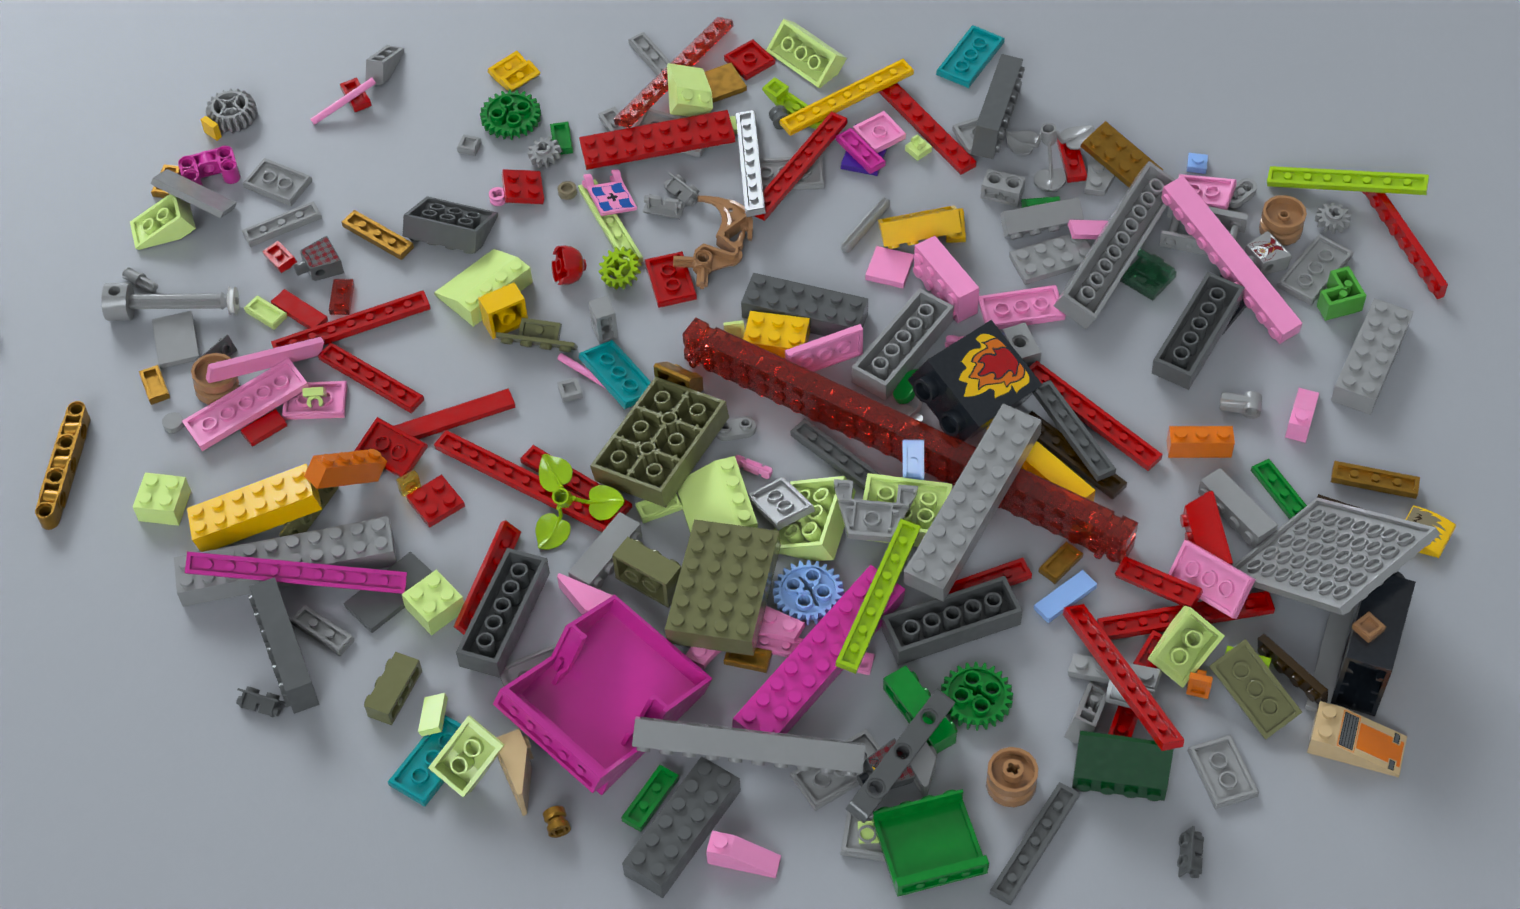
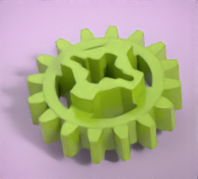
M624 246L621 248V251L618 247H615L613 253L608 250L609 255L607 257L602 256L605 261L599 263L603 268L598 271L602 275L601 280L606 282L607 286H612L615 290L619 286L625 289V284L632 286L631 281L638 280L635 275L641 273L637 268L642 266L638 261L639 257L631 249L627 250Z

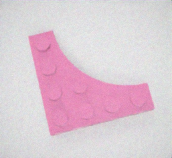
M766 606L759 636H768V638L785 640L795 644L805 628V622ZM690 647L686 656L697 666L705 670L714 657L722 651Z

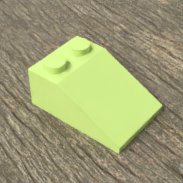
M668 63L670 114L691 117L710 113L713 109L712 91L703 68Z
M171 194L130 221L133 240L137 250L182 239L196 229L190 203Z
M1184 606L1169 624L1148 660L1183 688L1189 681L1190 672L1195 673L1225 635L1191 607Z
M469 715L428 768L459 795L465 797L473 791L504 747V744Z

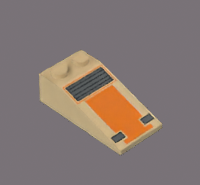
M1320 701L1315 714L1307 753L1399 777L1407 736L1344 707Z

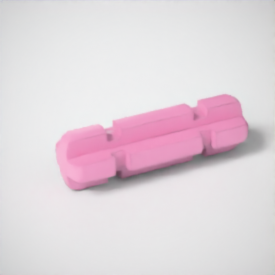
M741 455L735 456L740 469L743 467L745 471L758 476L761 474V477L770 479L773 473L771 467L766 465L763 467V464L748 458L745 460V457Z

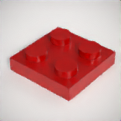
M502 169L501 175L505 203H544L540 171Z
M442 474L406 495L407 501L429 528L465 507L464 501Z

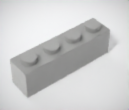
M1079 197L1003 211L1000 214L1004 237H1011V240L1022 238V234L1027 233L1030 236L1041 234L1043 230H1048L1049 232L1059 231L1060 227L1067 226L1069 229V220H1084Z
M1221 468L1200 481L1199 495L1202 496L1208 491L1214 492L1219 514L1228 522L1232 529L1236 530L1243 537L1246 543L1256 548L1277 531L1278 524Z
M619 512L568 572L569 577L600 589L607 576L614 573L612 554L627 536L633 540H641V524Z

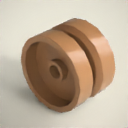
M1277 195L1265 202L1259 224L1260 234L1262 235L1269 231L1282 246L1296 243L1303 232L1307 215L1305 206L1298 199L1287 195Z
M211 353L198 358L193 364L191 374L195 394L201 402L210 405L240 387L238 376L213 383H208L206 380L208 364L232 359L225 354Z
M1015 747L1000 749L992 755L988 762L986 788L988 794L995 802L1006 807H1018L1032 799L1036 792L1039 769L1034 757L1029 752Z

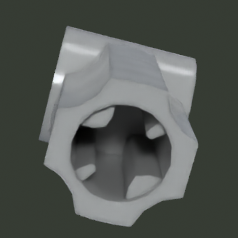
M1255 391L1246 392L1244 395L1222 392L1219 409L1239 412L1246 418L1255 419L1261 415L1262 395Z

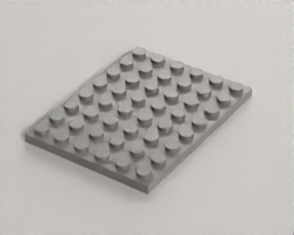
M1317 497L1238 561L1234 567L1256 579L1252 587L1344 615L1350 612L1357 603L1365 599L1375 588L1381 586L1388 577L1399 571L1400 567L1413 559L1424 547L1430 545L1439 536L1436 527Z

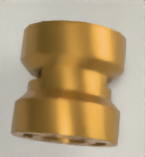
M553 806L543 812L544 821L548 824V835L552 838L562 837L571 830L569 821L565 819L567 815L563 806Z

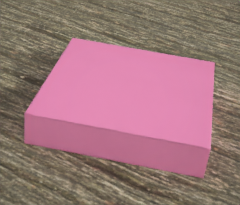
M885 111L853 126V130L877 153L906 139V133Z
M876 246L865 275V280L904 288L914 261V254Z

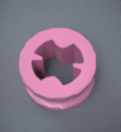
M494 187L489 191L490 203L492 205L502 206L505 204L503 188Z

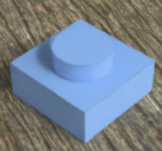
M1189 153L1186 172L1206 174L1208 155Z

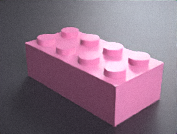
M936 236L916 244L913 255V272L917 278L922 280L925 288L931 291L934 296L954 306L953 319L957 323L977 314L979 287Z

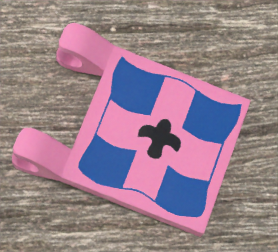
M618 169L611 171L613 175L610 176V183L594 185L591 174L583 175L585 180H582V185L588 190L601 216L637 210V206L623 183Z

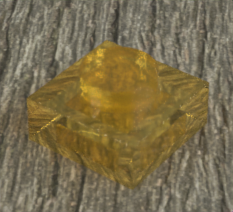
M415 470L396 479L399 492L403 497L421 487L419 475Z

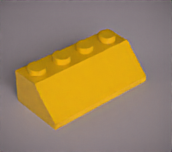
M954 205L878 219L882 243L884 247L888 246V249L900 247L899 244L902 243L915 245L919 243V240H927L933 236H936L937 239L939 236L946 235V238L958 236L957 233L962 232L958 209Z

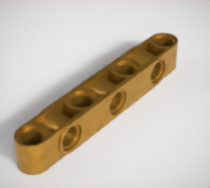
M81 401L70 403L66 409L39 492L35 514L42 528L46 530L56 528L60 522L87 437L90 416L85 404Z

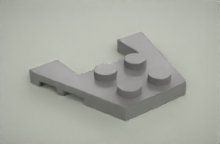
M834 479V489L848 539L890 542L900 519L904 520L918 492V486L898 484L896 503L852 499L853 481Z

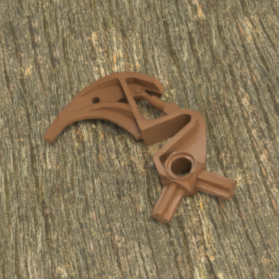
M698 196L697 202L712 204L720 212L722 222L716 234V245L719 248L703 243L695 249L693 257L674 256L673 267L693 268V271L697 274L696 287H700V289L708 287V275L712 271L735 266L740 263L743 256L742 243L745 238V232H747L748 241H752V216L747 217L745 206L730 199ZM739 233L736 241H730L733 236Z

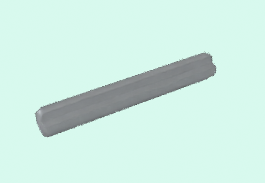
M883 197L841 243L842 251L849 253L889 208V199Z

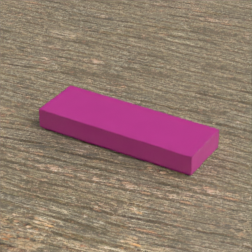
M852 128L836 136V141L869 174L886 166V161Z

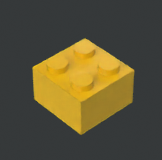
M515 282L478 297L482 322L492 339L497 338L496 332L509 333L520 328L521 318H528L525 298Z

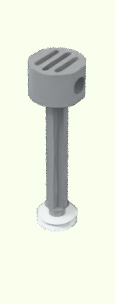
M105 283L101 297L102 312L107 321L132 320L135 309L221 308L223 310L227 307L230 316L232 313H235L237 316L239 311L237 286L234 289H231V286H229L227 295L223 292L209 294H135L131 283Z

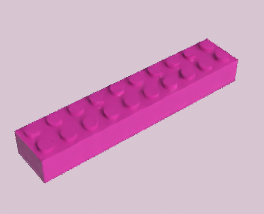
M870 564L733 717L732 728L787 734L844 670L835 666L836 660L878 569ZM898 583L882 616L895 612L904 601L906 589ZM881 617V620H880V622H879V624H878V626H877V628H876L875 633H876V632L881 628V626H882V617Z

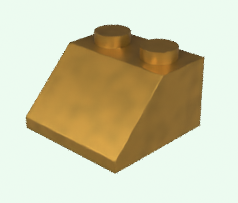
M668 361L654 364V377L698 392L703 391V377L698 373L690 372L680 365L672 364Z

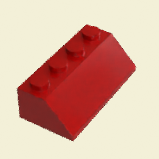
M1208 491L1185 505L1184 512L1180 515L1181 526L1185 527L1186 530L1185 540H1189L1233 566L1214 492Z

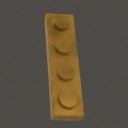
M353 210L342 221L344 228L400 260L414 249L412 242L356 210Z
M1334 461L1330 482L1417 499L1420 477Z

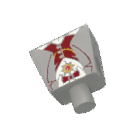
M1269 231L1247 244L1245 248V253L1263 275L1286 270L1292 256Z

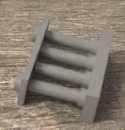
M1208 206L1224 227L1230 230V234L1235 240L1237 239L1238 232H1245L1248 214ZM1168 207L1167 217L1172 218L1169 231L1162 230L1159 246L1208 256L1204 250L1198 247L1192 235L1177 233L1180 220L1175 218L1173 211Z

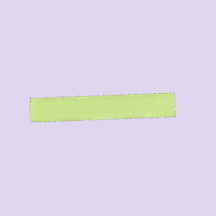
M594 179V185H597L598 182ZM582 184L578 185L579 192L614 249L618 247L620 251L623 246L627 250L631 249L639 257L638 261L640 263L643 262V256L618 215L601 216L588 190Z

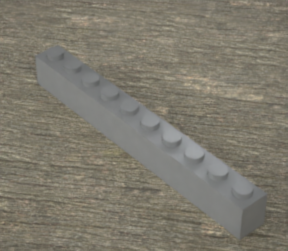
M638 716L635 718L632 746L637 747L636 750L641 752L659 749V753L673 755V751L683 752L682 756L696 757V754L705 755L706 759L719 760V757H727L729 762L742 763V759L751 760V764L763 766L765 762L774 763V767L788 768V765H796L798 770L811 771V767L820 768L822 773L833 774L834 770L843 771V775L856 776L857 773H862L865 744L860 742Z

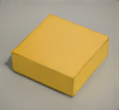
M207 116L200 119L204 132L218 141L222 137L218 124Z

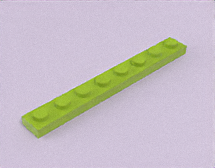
M1277 166L1269 167L1267 186L1413 195H1427L1429 174Z
M900 519L839 653L835 666L854 674L857 673L919 535L921 526Z

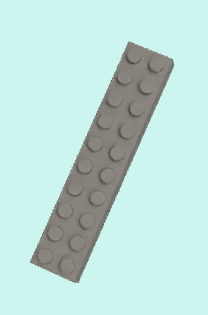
M1150 161L1143 167L1055 302V308L1085 329L1091 325L1165 210L1166 205L1161 198L1163 187L1173 182L1174 178Z
M1002 404L904 570V584L944 602L1041 434V419Z
M388 516L200 552L368 569L391 567L397 562L393 533ZM187 555L174 557L177 595L183 607L252 594L249 586L262 582L258 580L185 574ZM277 582L279 588L298 585Z

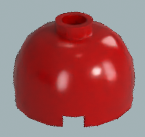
M556 246L553 251L556 259L551 264L554 281L557 282L559 280L558 285H569L579 281L583 271L586 270V260L583 259L579 250L572 246Z

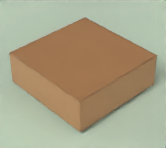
M1367 612L1353 623L1352 629L1367 643H1370L1385 631L1386 626L1372 613Z

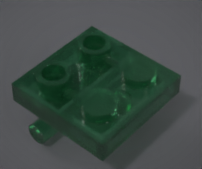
M1140 249L1137 253L1139 258L1124 273L1120 282L1153 301L1176 278L1177 272L1174 267L1165 263L1161 257Z

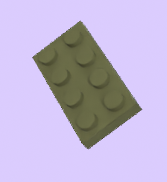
M1246 639L1209 665V668L1265 740L1302 713Z

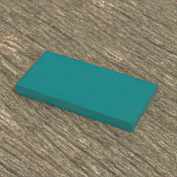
M972 25L936 70V75L969 88L1004 44L1005 38Z
M613 340L579 353V359L624 409L634 406L651 383Z
M445 715L442 732L424 736L389 779L388 785L426 807L444 784V781L428 767L461 724Z

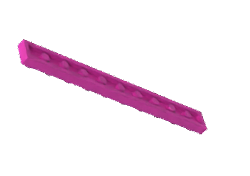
M187 551L185 574L265 581L275 577L276 582L396 594H403L406 591L407 572L189 551Z

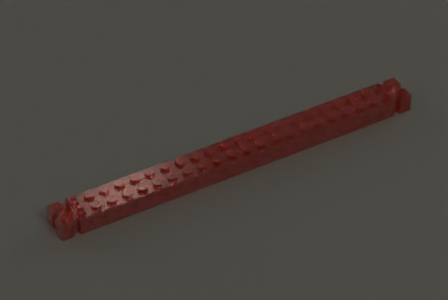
M696 317L682 334L685 346L684 359L689 362L690 367L696 368L697 365L702 364L703 368L708 372H713L725 380L738 384L742 388L756 392L761 397L773 400L778 405L790 408L795 413L807 416L812 421L824 424L829 429L841 432L848 438L858 440L865 446L875 448L884 455L892 456L902 463L903 440H924L925 473L936 477L942 482L945 481L954 486L977 448L718 327L713 329L709 327V323ZM1022 468L1019 470L998 507L1011 512L1016 517L1030 521L1035 526L1045 528L1054 535L1062 536L1073 544H1079L1094 553V557L1097 559H1101L1106 554L1108 560L1120 564L1125 556H1129L1135 544V534L1137 533L1139 522L1124 515L1122 517L1114 515L1115 511Z

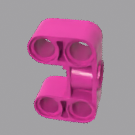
M225 145L193 155L183 156L178 161L181 176L202 186L201 178L219 173L222 174L223 180L227 184H234L240 180L238 166L230 146Z

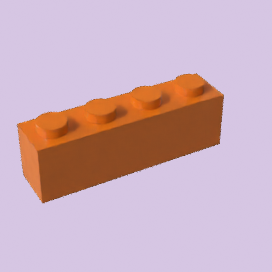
M375 449L314 455L304 477L316 489L378 482L387 460Z

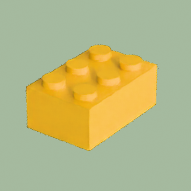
M750 311L742 342L743 357L785 362V350L808 342L810 318Z

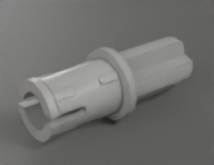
M130 267L125 268L122 272V278L132 282L135 287H141L152 293L156 292L158 284L148 279L144 273H138Z

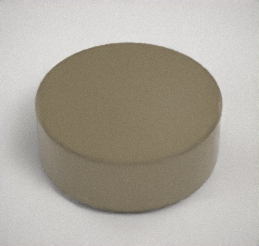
M571 181L562 182L557 188L561 199L570 200L577 195V187Z

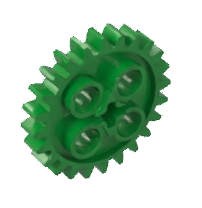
M509 90L507 94L501 91L500 96L495 93V98L489 97V102H484V107H481L480 118L485 131L489 130L490 135L495 133L496 138L502 135L503 140L507 136H510L511 140H513L514 136L520 138V134L527 136V131L533 132V127H538V122L541 121L540 104L537 103L536 98L532 99V94L526 96L525 91L519 94L518 90L515 93Z
M967 662L965 669L958 665L957 673L950 670L949 677H944L941 691L956 702L948 712V714H951L950 721L958 719V726L966 723L968 730L971 725H974L976 731H978L979 725H983L985 730H987L988 723L996 727L997 720L1003 722L1004 715H1009V708H1012L1013 703L1012 685L1008 684V677L1002 678V671L994 672L995 666L986 669V663L982 667H978V663L975 662L974 667H970ZM969 681H974V682H976V683H975V684H970V683H968V682H969ZM989 691H994L995 694H990V693H988V692H989ZM958 698H964L965 700L960 701ZM978 708H983V709H985V710H984V711H979V710H977V709H978Z

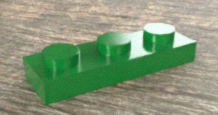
M659 765L622 815V822L642 832L679 781V775Z

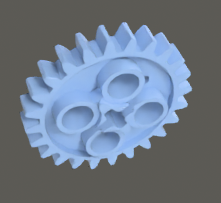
M810 560L807 561L806 565L799 561V566L797 567L791 563V570L784 568L783 575L778 574V581H774V603H777V610H782V613L789 614V616L800 621L806 620L807 625L810 624V620H813L817 625L818 619H822L844 595L843 582L840 581L839 574L834 575L833 568L827 571V564L819 567V561H816L814 565H811Z

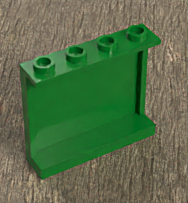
M963 789L948 790L937 796L927 795L921 800L913 802L904 801L897 806H884L873 811L872 823L897 897L988 874L989 861L987 855L983 856L963 801Z

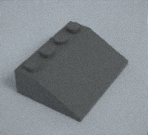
M427 196L404 214L402 236L412 241H424L429 245H441L450 250L458 249L463 250L464 253L473 254L483 246L498 217V212Z

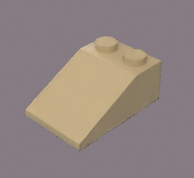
M516 729L496 737L504 744V747L498 754V760L522 816H525L528 810L532 774L530 760L534 758L527 735L522 736L520 729Z

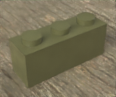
M396 651L393 657L388 659L385 671L382 676L377 678L371 695L369 694L365 699L364 707L368 717L389 725L393 724L422 673L418 659Z

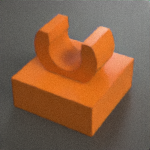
M1198 669L1197 673L1190 672L1186 694L1208 699L1213 677L1206 676L1207 671Z

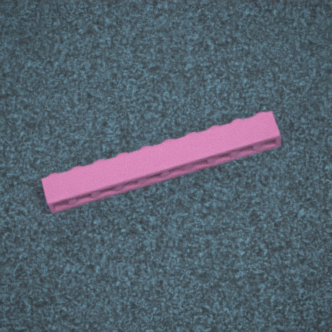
M1182 176L1165 185L1161 196L1163 203L1171 208L1175 218L1183 223L1187 233L1195 238L1198 247L1207 253L1210 262L1219 268L1223 278L1245 287L1243 294L1245 305L1256 314L1259 323L1264 324L1268 329L1271 338L1276 339L1281 344L1298 334L1303 324L1185 177Z

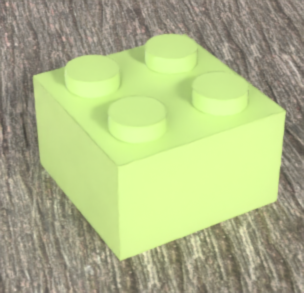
M145 472L133 504L138 521L179 526L191 493L186 477Z
M437 570L401 594L407 611L431 636L457 618L464 604L463 596Z

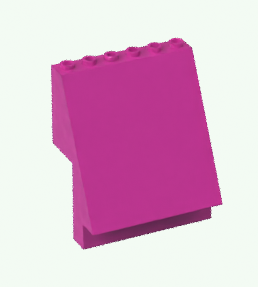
M613 595L567 624L552 655L502 687L493 705L590 792L594 793L597 791L602 796L645 753L637 751V747L632 746L636 716L677 721L705 694L713 678L616 595Z

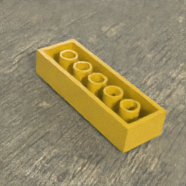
M303 464L188 507V519L194 544L200 552L215 550L322 510L318 489L304 477L308 465Z

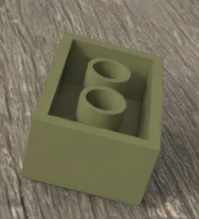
M627 536L612 554L615 578L669 608L672 604L681 571L680 564L673 559L669 560L662 556L659 551L651 550L644 546L641 541L633 540Z

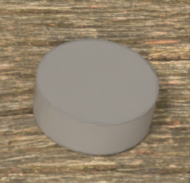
M169 413L162 419L163 427L169 433L179 432L184 427L183 418L179 413Z

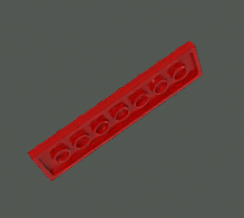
M728 110L579 137L586 170L736 142Z

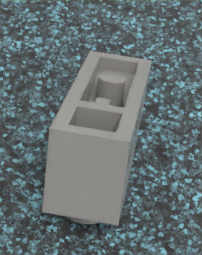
M386 45L366 59L365 81L373 78L376 82L375 85H383L388 81L404 53V48Z
M1091 682L1088 683L1065 733V738L1078 744L1080 730L1094 731L1105 705L1107 690Z

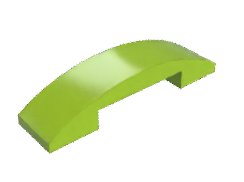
M776 77L762 87L768 98L776 106H784L789 115L808 106L788 92L789 86ZM824 119L809 127L817 129Z

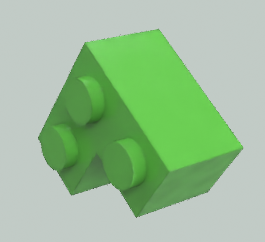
M1347 266L1330 271L1326 286L1328 289L1320 291L1317 308L1324 320L1327 321L1362 311L1367 295L1350 267Z

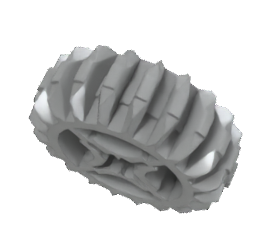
M230 88L229 91L223 90V93H216V97H211L206 107V116L216 122L220 131L222 130L224 133L227 131L233 133L234 130L240 132L241 128L246 129L247 125H252V120L256 119L257 114L255 100L245 90L240 91L239 89L233 91Z

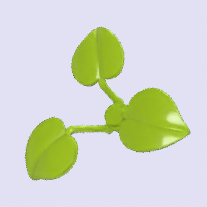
M543 454L539 465V480L545 490L553 492L552 499L557 504L556 509L559 516L547 513L537 521L535 533L538 548L541 550L553 549L562 545L568 539L571 525L566 520H562V508L569 507L573 501L590 504L589 512L595 519L608 520L624 505L625 500L616 489L607 485L593 487L589 492L590 500L573 496L563 486L572 479L573 470L569 462L559 457Z

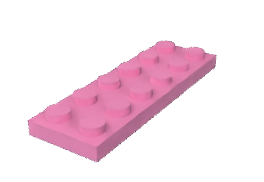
M287 358L182 420L200 449L204 451L303 392L302 388L310 387L291 360Z

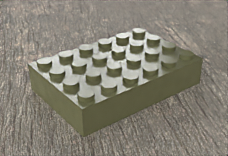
M655 377L591 463L590 467L594 480L666 508L729 419L726 401Z
M694 519L665 626L666 639L676 645L754 656L781 547L779 531Z

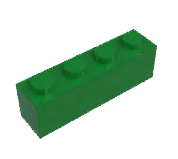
M906 665L883 678V690L910 724L931 697V693L926 687L923 688L916 673L910 671ZM922 717L926 724H932L930 718ZM945 717L927 740V744L929 746L932 745L938 754L956 743L957 727Z

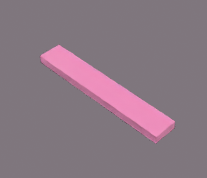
M321 337L208 364L206 380L208 383H213L269 369L287 358L293 363L317 357L323 349L324 341Z

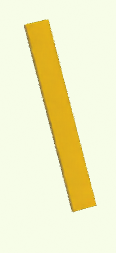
M901 59L780 119V125L791 136L825 119L831 111L837 113L913 75L914 69L904 59Z

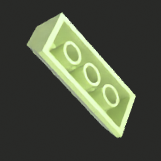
M786 19L782 20L766 49L769 54L818 88H821L837 76L847 59L797 23Z

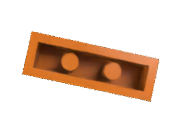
M1169 426L1166 440L1168 458H1231L1235 445L1233 426Z

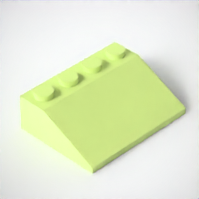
M493 249L435 291L434 294L474 327L482 321L478 297L514 282L521 292L533 283L531 268L518 257Z
M735 456L715 460L691 473L677 491L690 534L694 519L758 528V523Z
M868 473L863 500L896 503L898 484L918 486L917 495L904 518L906 521L921 526L913 546L918 547L950 494L952 484Z
M845 476L790 481V484L814 506L815 511L778 530L781 542L779 554L811 561L834 560L845 527L834 489V479L847 480ZM854 488L852 493V499H854L856 493Z

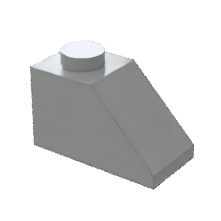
M927 742L910 763L916 774L913 783L922 797L928 795L937 758L934 747L932 745L929 746Z

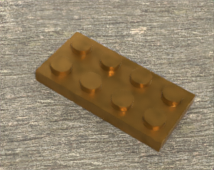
M1106 121L1087 137L1080 146L1129 188L1149 161L1163 170Z

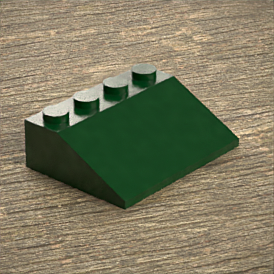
M1080 730L1072 788L1083 792L1097 791L1105 795L1118 794L1124 795L1127 798L1140 797L1147 798L1150 801H1165L1174 749L1161 751L1154 740Z

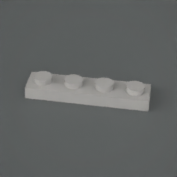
M1074 653L1068 669L1069 677L1109 684V677L1094 657ZM1128 663L1144 686L1154 689L1156 693L1162 675L1161 669Z

